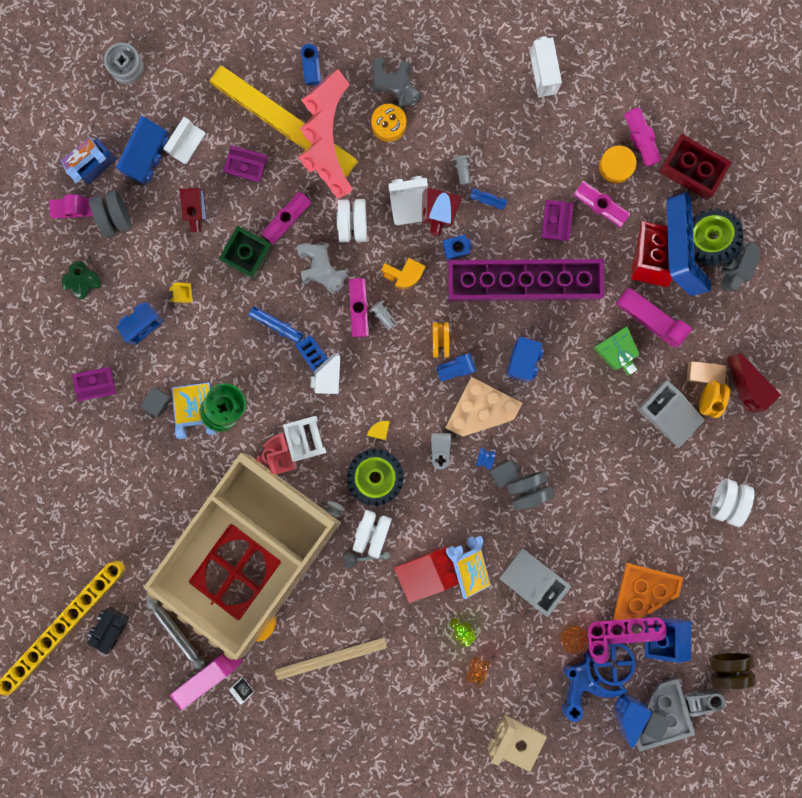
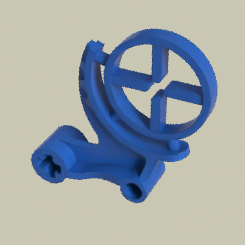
M621 643L609 644L611 660L616 661L618 666L631 665L627 675L618 681L617 668L615 666L611 667L612 681H607L601 677L597 667H608L612 663L609 661L602 664L596 663L592 656H590V652L585 653L583 662L563 667V673L570 681L566 702L562 705V713L572 722H578L582 719L581 693L583 691H589L596 696L605 698L617 697L627 693L623 684L632 677L636 666L635 657L627 646ZM616 646L623 647L628 652L630 660L616 661ZM603 649L596 650L595 655H600ZM590 661H592L593 671L598 677L596 681H594L590 673ZM604 682L612 686L618 685L619 689H606L599 686V684ZM572 708H575L576 711H573V714H570L569 711H572Z

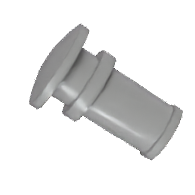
M460 155L452 159V161L457 163L455 168L458 170L459 185L471 184L469 174L470 163H468V159L471 156Z
M381 300L374 304L369 312L374 311V316L378 317L387 330H389L397 322L387 311L388 308L383 306L382 303L385 301Z
M327 502L330 507L326 509V512L336 519L340 517L339 512L344 511L345 508L336 502Z

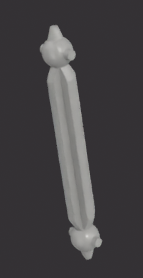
M147 595V608L153 609L154 615L188 659L194 662V669L202 670L205 667V659L199 658L197 651L166 611L158 605V599L154 600Z

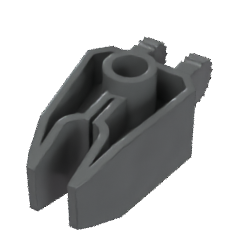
M752 241L748 244L743 242L735 259L731 258L729 263L725 262L721 268L725 274L721 282L722 290H739L743 282H748L752 279L760 259L759 247Z

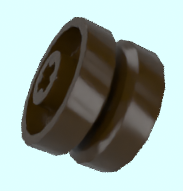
M722 653L710 656V668L716 671L711 675L713 687L719 689H745L756 685L755 673L750 671L754 668L753 655L747 653Z

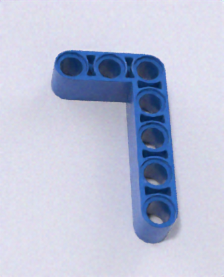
M688 192L668 197L667 224L670 275L690 296L710 292L711 282L709 277L695 264L691 197Z

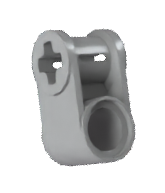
M432 433V463L436 469L443 470L449 465L451 433ZM439 456H443V459L446 460V463H443L441 467L438 463H435V459H438Z
M714 689L685 695L690 709L689 716H701L706 713L720 711L725 706L724 697ZM718 696V702L711 704V698Z

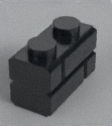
M111 607L102 610L97 617L99 623L96 628L92 627L87 635L90 638L87 644L108 655L113 650L130 618Z

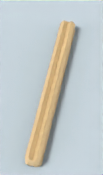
M380 638L275 670L277 680H281L386 649L387 644L384 638Z

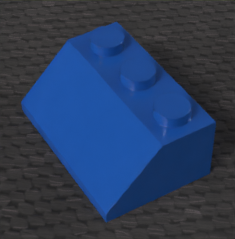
M141 115L116 168L125 177L146 186L147 182H150L153 178L154 172L152 171L155 165H159L162 159L161 153L170 139L169 133Z

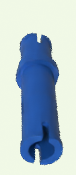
M255 305L249 312V317L278 332L279 336H285L294 341L296 344L304 336V333L290 327L289 323H283Z

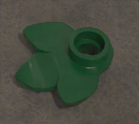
M80 261L72 263L69 266V272L62 278L63 290L72 289L74 295L81 300L87 296L89 287H101L98 275L94 271L88 270L86 264ZM76 268L81 270L80 275L75 273Z

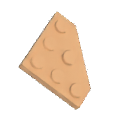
M471 377L445 428L463 437L515 419L522 402Z

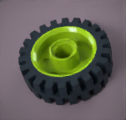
M713 208L708 209L707 213L703 210L700 212V216L696 214L693 220L695 261L699 264L702 262L703 266L710 264L711 267H715L716 264L722 266L724 265L723 262L729 263L731 258L735 259L737 253H740L744 242L743 228L738 217L736 218L733 213L729 214L728 210L722 212L721 208H716V211H713ZM712 236H718L716 239H710Z
M369 449L361 452L352 460L347 471V484L350 492L358 501L366 505L380 506L389 503L399 494L403 486L404 474L402 466L394 455L385 450ZM372 472H378L381 475L379 482L374 483L370 480Z

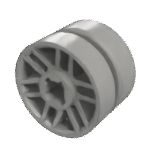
M116 43L110 46L105 53V67L117 82L132 84L141 78L144 71V63L133 46L127 43Z

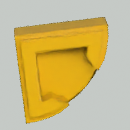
M381 421L374 424L368 431L367 436L386 440L390 421Z

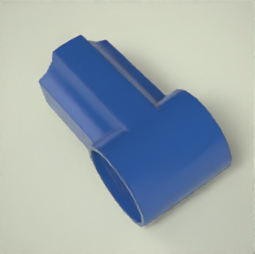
M305 44L301 48L305 85H318L321 82L318 51L314 45ZM312 51L315 53L314 57L306 58L305 54Z
M471 353L436 366L441 382L477 371Z

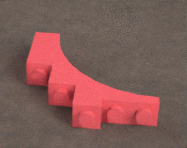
M339 69L324 78L302 99V102L313 116L300 128L311 145L298 157L309 172L314 170L318 172L319 176L338 199L348 195L353 190L338 163L333 140V119L336 107L342 94L350 85Z

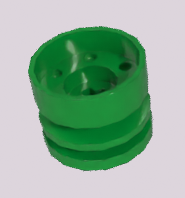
M224 383L212 387L200 405V419L210 430L216 432L228 431L234 427L245 412V396L240 389L231 384Z

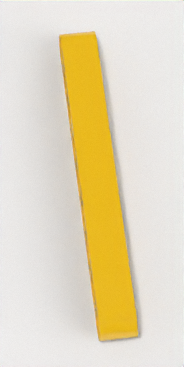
M221 65L218 67L209 80L214 87L306 150L311 145L310 141L300 130L305 124L225 67ZM334 144L338 163L344 176L347 178L358 161Z
M113 561L108 563L0 679L1 695L6 696L16 691L122 577L125 572V566L122 562ZM112 565L117 567V575L111 573ZM99 580L105 583L104 589L98 587ZM86 594L90 595L91 603L85 601L84 597ZM72 609L78 611L77 618L72 615ZM59 623H62L65 626L64 632L59 630ZM46 637L51 639V646H48L45 643ZM32 652L38 654V660L33 659ZM19 666L25 669V674L19 672ZM6 681L11 683V689L6 686Z

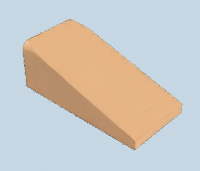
M688 362L686 381L708 383L714 380L719 382V384H725L727 366Z

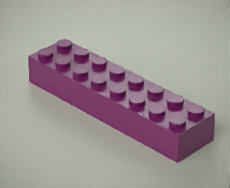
M604 259L448 261V302L594 301L604 298Z

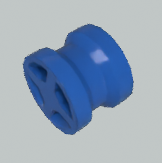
M480 448L475 466H485L486 469L491 470L496 452H488L484 448Z

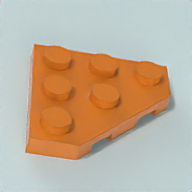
M626 562L612 619H640L654 612L665 603L679 597L684 577Z

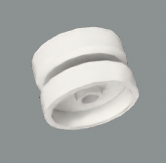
M348 199L338 200L337 230L339 232V242H350L351 230H354L357 242H367L365 199H355L354 211H351Z
M727 478L723 479L715 492L711 504V518L719 521L727 519L728 524L741 527L747 520L753 505V487L744 484L738 486L736 481Z
M366 510L355 534L356 540L353 551L363 553L368 542L371 543L368 551L369 556L378 559L392 518L382 515L377 526L373 524L376 514Z

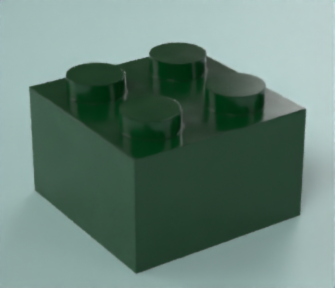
M237 225L219 260L255 281L271 254L273 246Z

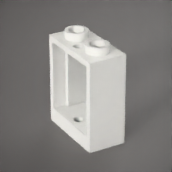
M546 36L539 37L534 41L530 52L538 98L557 94L562 84L553 37L547 38Z

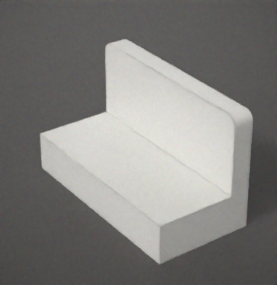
M183 117L163 149L172 157L187 164L206 133L194 126L189 119Z

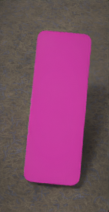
M69 194L65 195L64 199L50 200V218L93 216L89 204V199L93 197L83 198L81 195Z

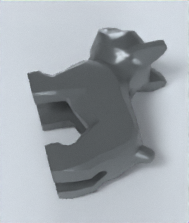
M376 57L372 66L373 84L371 91L378 90L396 95L402 110L406 107L415 106L420 102V91L411 85L408 77L411 73L410 62L401 61L397 72L385 74L384 59Z

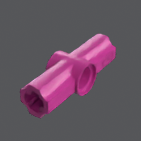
M635 108L625 113L624 117L631 131L632 143L639 150L645 167H650L662 161L655 144V134L652 128L647 125L641 109Z
M584 181L573 195L592 208L594 213L602 215L619 228H621L630 215L629 212L614 203L608 195L600 193ZM597 201H604L606 208H600Z
M299 191L283 209L278 211L277 216L261 232V235L274 245L289 228L294 226L295 221L312 204L311 201ZM284 215H291L289 222L281 221Z
M361 278L350 279L349 294L352 337H368L366 281ZM358 303L364 306V310L360 313H356L353 310L354 306Z

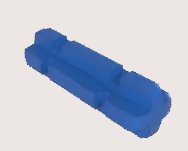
M473 188L470 194L471 199L476 201L478 199L480 200L479 202L493 207L495 205L497 206L496 208L504 210L507 203L506 199L497 198V196L484 191L480 192L476 188Z

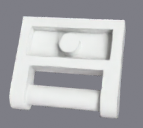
M317 416L283 425L293 462L326 453L316 423L318 422ZM309 424L316 450L310 451L303 425Z

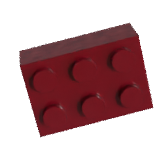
M681 134L673 144L658 173L708 200L716 192L732 162Z

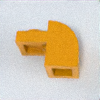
M408 258L402 271L384 263L381 273L384 274V278L390 281L397 280L395 288L405 290L414 287L420 281L426 266Z

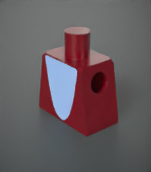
M429 187L422 192V222L431 225L430 235L440 236L442 228H448L453 224L462 196Z
M201 188L179 189L183 221H189L190 232H202L201 220H206L205 190ZM193 208L196 209V214L194 216L192 215Z

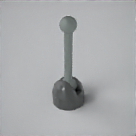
M384 552L379 555L378 559L383 558L387 560L390 558V554ZM343 553L345 569L354 567L357 561L377 559L371 556L356 557L353 553Z

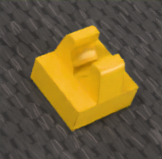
M177 282L173 283L172 287L169 288V291H173L174 297L170 299L171 302H193L191 283Z

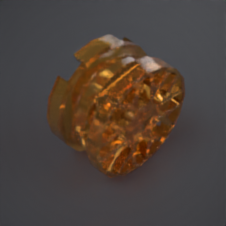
M568 625L562 629L560 642L567 652L578 654L587 648L588 635L580 626Z
M474 656L467 671L465 682H473L475 686L481 687L480 683L483 684L490 662L487 660L482 661L480 657Z

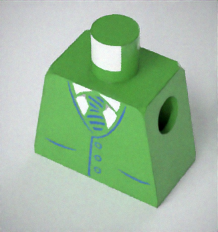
M627 327L593 348L613 370L623 367L627 375L638 370L632 360L639 356V352Z

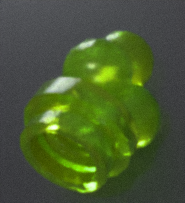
M458 618L450 620L449 626L454 629L453 638L456 641H460L461 646L464 645L467 648L477 639L476 632L474 630L471 631L469 623L464 622L461 624Z

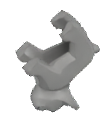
M305 243L298 245L297 250L300 259L306 256L313 258L311 268L301 271L304 284L315 281L323 284L330 293H339L348 274H346L347 270L338 271L331 267L327 250L329 244Z

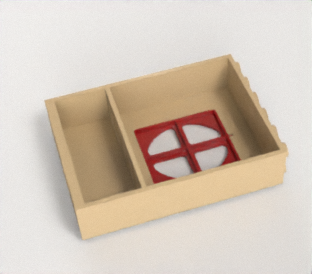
M240 453L143 588L148 591L147 595L161 601L163 603L162 606L166 610L175 612L181 622L189 623L193 626L195 633L200 636L204 635L209 639L208 642L212 646L220 647L225 651L224 655L231 660H238L246 656L341 522L278 475L271 473L270 469L262 463L256 462V459L251 455ZM233 540H245L250 546L236 566L231 565L217 554L218 548L225 543ZM256 550L263 554L266 564L265 578L261 585H257L242 573L243 567ZM210 560H214L229 572V576L214 595L209 592L205 579L206 568ZM235 579H239L254 591V596L242 604L226 605L221 600Z

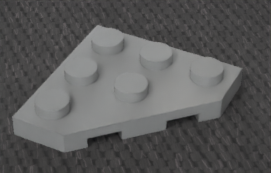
M676 677L659 682L646 707L653 710L659 708L667 713L666 716L671 722L662 742L641 733L636 743L639 751L695 735L679 679Z

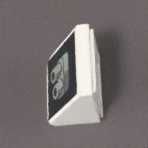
M243 677L229 689L239 704H243L254 692Z

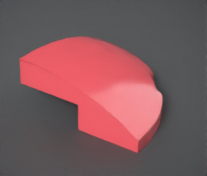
M284 433L269 439L263 445L265 448L261 456H257L256 462L262 463L273 474L296 469Z

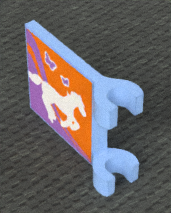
M89 137L60 161L65 167L66 173L77 183L82 179L77 172L81 167L94 157L99 163H102L106 158L91 137Z

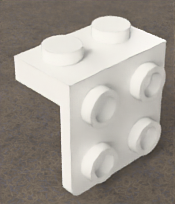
M416 176L412 177L409 181L396 179L389 183L394 224L404 225L422 222V192L428 188L427 178Z

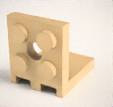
M504 715L503 721H500L497 725L495 738L490 740L487 747L491 763L499 766L501 760L504 759L531 772L547 736ZM519 740L526 742V747L523 750H518L515 747Z

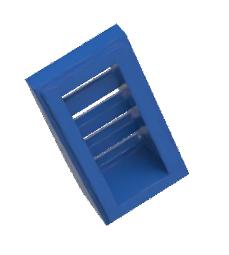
M309 335L295 345L313 372L316 370L315 367L328 359L312 335ZM312 342L313 345L305 351L302 349ZM317 349V352L308 358L307 354ZM321 355L322 358L320 360H318L314 364L311 362L316 357Z

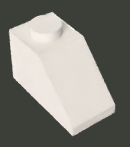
M338 353L330 356L314 371V376H311L310 387L314 388L315 393H339L340 355Z

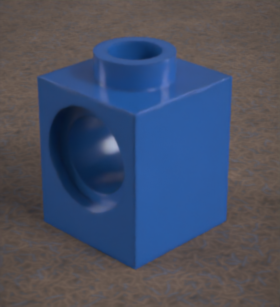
M465 234L443 240L442 242L447 262L469 256L470 250H472L471 241L466 239ZM459 243L463 246V250L456 252L453 250V245Z

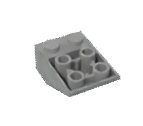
M668 380L662 381L637 408L647 420L678 448L705 421L684 395Z
M523 548L499 578L547 617L571 588V585Z

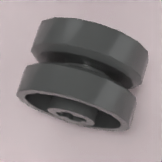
M116 189L107 192L105 199L100 195L89 199L93 217L104 238L107 239L115 236L117 229L122 233L132 230V223L127 208Z
M545 470L506 484L510 495L522 493L512 500L515 511L537 506L555 497L552 487L544 486L539 488V486L547 483L549 480Z

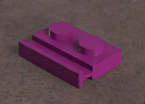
M230 145V151L223 172L261 183L268 156Z
M553 200L545 201L541 239L569 242L573 203Z
M112 367L72 374L77 402L117 394Z

